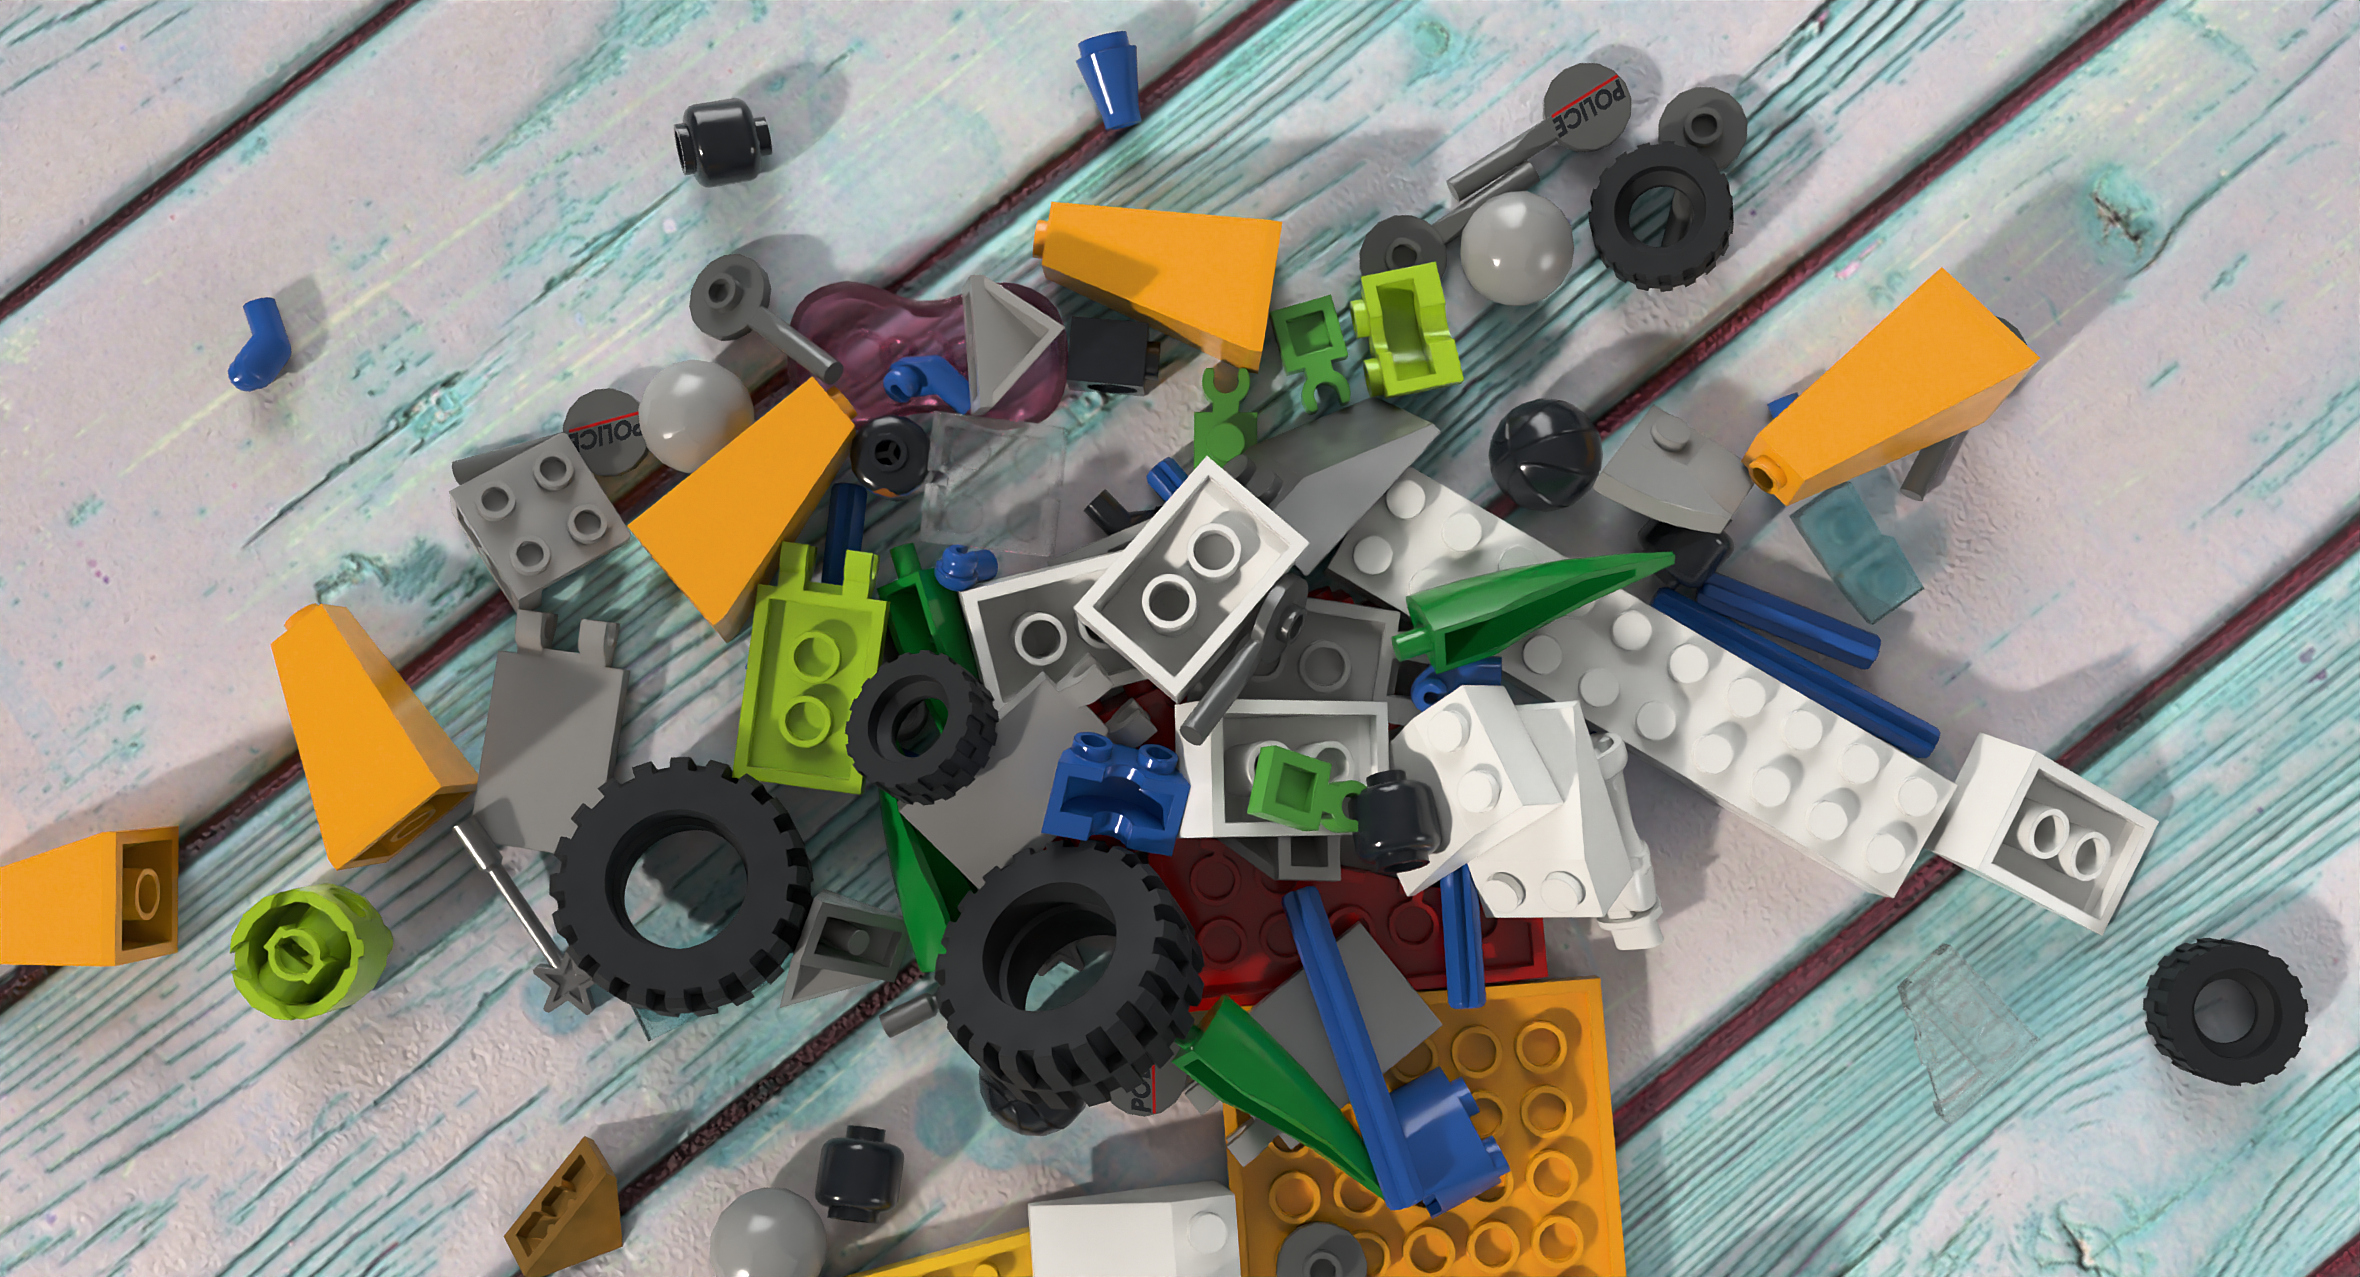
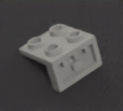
M559 433L449 491L452 514L516 614L518 609L530 611L542 606L543 589L630 541V531L565 433Z

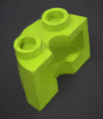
M1436 261L1361 276V299L1350 301V314L1356 338L1367 337L1371 359L1363 360V370L1370 397L1383 395L1385 399L1458 385L1464 381L1455 339H1452L1448 328L1445 309L1446 302Z

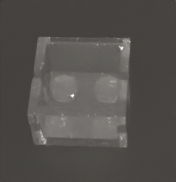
M934 411L927 470L948 474L947 486L926 483L919 541L945 545L959 544L970 548L1054 557L1061 500L1048 497L1050 486L1060 488L1063 486L1069 431L1062 426Z

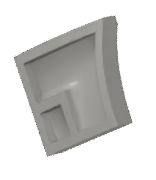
M1653 404L1602 470L1592 489L1633 511L1678 527L1720 534L1755 483L1749 475L1748 468L1741 462L1740 457L1689 427L1682 419L1668 414Z

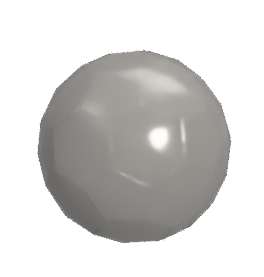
M1527 191L1506 192L1492 197L1472 214L1463 229L1460 249L1463 271L1472 287L1488 300L1507 306H1526L1547 298L1562 284L1572 267L1574 242L1571 225L1562 210L1546 197Z
M695 359L673 363L656 374L646 387L638 408L640 430L647 448L662 463L677 471L693 473L755 423L753 403L746 386L740 379L717 363Z
M764 1187L740 1195L721 1212L710 1236V1263L716 1277H818L827 1255V1234L821 1217L806 1198L787 1188Z

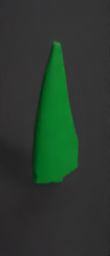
M907 543L890 549L889 552L898 580L877 588V592L881 601L891 602L888 626L899 655L908 652L918 654L920 650H931L936 655L943 653L980 680L957 591L942 586L934 575V568L922 570L914 543ZM928 698L924 701L940 733H942L947 722L948 710L942 701Z
M1672 552L1630 553L1557 560L1509 568L1457 580L1408 595L1405 598L1406 605L1415 629L1391 637L1395 655L1402 662L1426 654L1436 674L1496 655L1530 633L1568 613L1675 564V554Z
M896 739V746L899 752L905 756L898 740ZM878 788L888 858L906 931L919 970L922 973L934 972L938 954H946L947 951L941 944V940L948 922H957L961 915L957 907L970 890L975 894L978 890L947 857L899 812L897 803L899 800Z
M1226 994L1222 995L1197 1026L1193 1023L1184 1040L1176 1037L1174 1042L1181 1048L1171 1062L1217 1099L1263 1120L1314 1150L1384 1200L1365 1143L1341 1110L1309 1073L1233 999Z

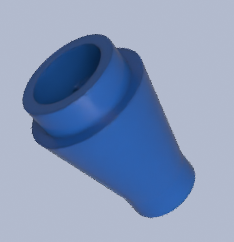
M1127 32L1106 33L1078 43L1081 58L1076 60V64L1103 118L1105 130L1112 131L1141 123L1138 95L1137 46L1129 44Z

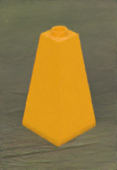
M1051 202L1049 220L1038 219L1033 242V258L1042 259L1041 265L1046 279L1138 322L1149 323V327L1238 369L1246 368L1249 373L1258 374L1282 222L1266 219Z
M1941 267L1762 429L1753 440L1741 462L1748 468L1751 479L1761 490L1768 494H1774L1785 506H1789L1983 424L2033 368L2040 357Z
M813 376L627 525L645 550L727 644L738 635L754 609L758 584L769 585L780 567L782 541L793 543L796 541L848 457L852 440L857 434L852 420L858 414L852 404L834 385L825 391Z
M316 603L310 604L288 618L284 624L287 631L270 645L328 861L336 871L386 863L476 791L479 775L347 607L322 603L320 605Z
M179 826L101 832L0 867V964L104 967L119 966L178 953Z

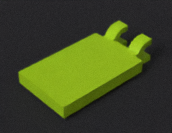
M782 541L778 586L758 584L732 777L741 778L747 773L762 782L861 795L865 793L866 778L856 771L852 765L855 763L853 758L847 754L846 744H848V735L845 734V727L852 712L849 709L854 698L857 699L861 693V686L868 678L871 679L879 671L878 668L882 666L891 602L872 599L881 556L874 555L873 553L847 550L843 586L812 582L818 547Z

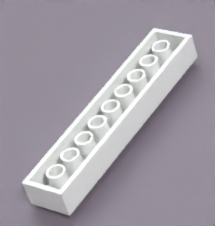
M1409 466L1344 536L1323 574L1382 609L1401 612L1400 619L1413 626L1405 600L1408 595L1457 580L1509 568L1569 558ZM1622 589L1568 613L1530 633L1502 652L1493 655L1502 657V679L1543 703L1579 701L1586 726L1591 731L1619 734L1624 741L1627 752L1869 893L1890 898L1895 897L1958 786Z

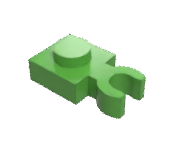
M1331 294L1270 311L1269 319L1286 376L1300 372L1305 374L1306 382L1301 392V402L1307 414L1310 416L1318 411L1314 391L1320 386L1332 387L1337 393L1340 406L1348 405L1351 396L1350 386L1345 377L1334 371L1332 363L1346 360L1348 352Z
M1214 368L1205 369L1202 377V390L1207 401L1212 404V412H1194V470L1206 456L1223 468L1232 458L1243 454L1250 446L1257 444V412H1239V405L1246 399L1250 387V376L1246 368H1239L1238 386L1230 393H1222L1214 386Z
M1276 745L1265 746L1260 749L1247 814L1301 831H1319L1321 822L1326 829L1334 833L1358 832V821L1351 820L1344 815L1342 802L1345 797L1351 798L1354 795H1359L1367 787L1355 780L1328 783L1332 764Z

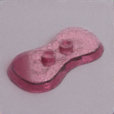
M851 281L836 282L822 286L808 294L796 307L790 322L791 327L840 361L844 367L841 378L834 384L828 385L787 355L788 372L793 391L812 376L825 391L834 385L848 399L858 414L852 420L856 430H859L864 424L879 416L894 414L905 417L913 414L936 413L953 416L989 430L1002 432L1020 431L1035 426L1053 413L1061 401L1067 383L1068 341L1064 328L985 415L971 416L970 408L960 417L938 395L911 397L906 403L895 402L889 398L883 388V379L888 373L890 366L903 357L941 356L969 381L962 294L940 300H915L892 294L865 283ZM997 283L1064 326L1057 308L1046 296L1020 284Z

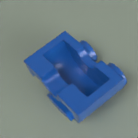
M1094 732L1075 734L1072 747L1064 750L1058 761L1041 833L1087 841L1092 835H1107L1120 840L1128 849L1172 856L1191 787L1176 768L1178 755L1171 749L1161 745L1145 744L1140 749L1121 744H1113L1109 738Z
M1439 1066L1389 1093L1424 1191L1423 1202L1432 1219L1500 1184V1176L1511 1171L1494 1137L1491 1135L1481 1140L1473 1126L1470 1117L1478 1114L1480 1110L1462 1077L1449 1082Z

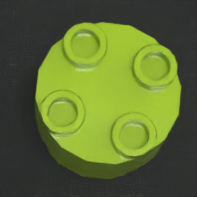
M323 883L295 888L263 897L243 914L231 936L229 954L235 953L234 962L237 969L232 970L231 973L236 988L251 1007L273 1019L306 1020L353 1005L376 986L386 967L387 956L393 948V936L389 928L384 925L381 915L368 899L345 886Z

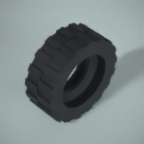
M1662 141V144L1650 145V142L1638 145L1637 150L1628 154L1625 151L1615 158L1616 163L1609 169L1606 167L1599 176L1600 183L1597 189L1593 188L1590 198L1592 210L1588 212L1595 247L1606 268L1611 267L1615 272V276L1625 284L1629 281L1636 284L1637 289L1649 291V288L1660 289L1661 292L1673 291V287L1680 285L1687 287L1696 283V278L1706 273L1708 275L1716 267L1717 259L1720 255L1724 256L1729 247V236L1733 234L1734 226L1733 199L1730 194L1729 182L1724 173L1720 174L1717 163L1709 155L1704 157L1698 153V148L1686 144V147L1675 145V141ZM1657 187H1670L1679 190L1690 200L1694 210L1693 223L1686 236L1679 242L1666 247H1652L1644 244L1636 238L1629 224V215L1634 202L1646 191Z
M920 650L918 654L908 652L899 655V659L891 663L887 661L878 668L879 671L871 679L868 678L861 686V693L857 699L854 698L849 709L852 712L849 721L846 722L845 734L848 735V744H846L847 754L853 758L855 763L852 765L859 774L903 803L913 805L914 802H919L925 806L932 805L934 801L940 799L946 801L956 796L955 792L964 786L967 788L975 780L974 776L981 767L985 768L990 759L988 755L992 745L995 746L998 734L995 732V728L999 718L998 711L993 707L992 703L995 700L991 692L983 686V682L951 657L943 653L936 655L931 650ZM928 698L942 701L948 710V718L938 740L931 748L918 757L911 758L902 755L896 746V739L906 716L913 708Z
M2202 938L2197 939V943H2184L2176 947V951L2173 954L2164 956L2157 964L2159 968L2154 975H2150L2146 984L2149 988L2147 998H2143V1010L2147 1013L2148 1022H2145L2148 1034L2153 1035L2156 1041L2155 1047L2161 1055L2173 1060L2171 1064L2183 1071L2192 1073V1075L2216 1083L2241 1086V1083L2245 1082L2253 1085L2264 1082L2265 1077L2271 1074L2278 1075L2286 1068L2284 1065L2290 1058L2295 1059L2301 1049L2298 1046L2302 1036L2306 1037L2308 1024H2305V1012H2309L2307 999H2303L2300 990L2303 986L2298 977L2293 976L2287 969L2289 965L2281 958L2269 955L2268 950L2259 946L2222 938L2221 940ZM2221 979H2231L2243 985L2251 994L2255 1004V1018L2250 1030L2240 1039L2228 1043L2215 1042L2204 1035L2198 1027L2194 1015L2195 1002L2201 990L2211 982Z

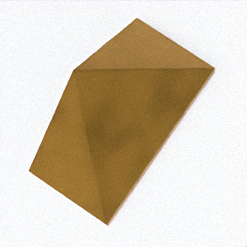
M586 1136L581 1139L503 1236L525 1277H543L623 1247L617 1178L593 1139Z

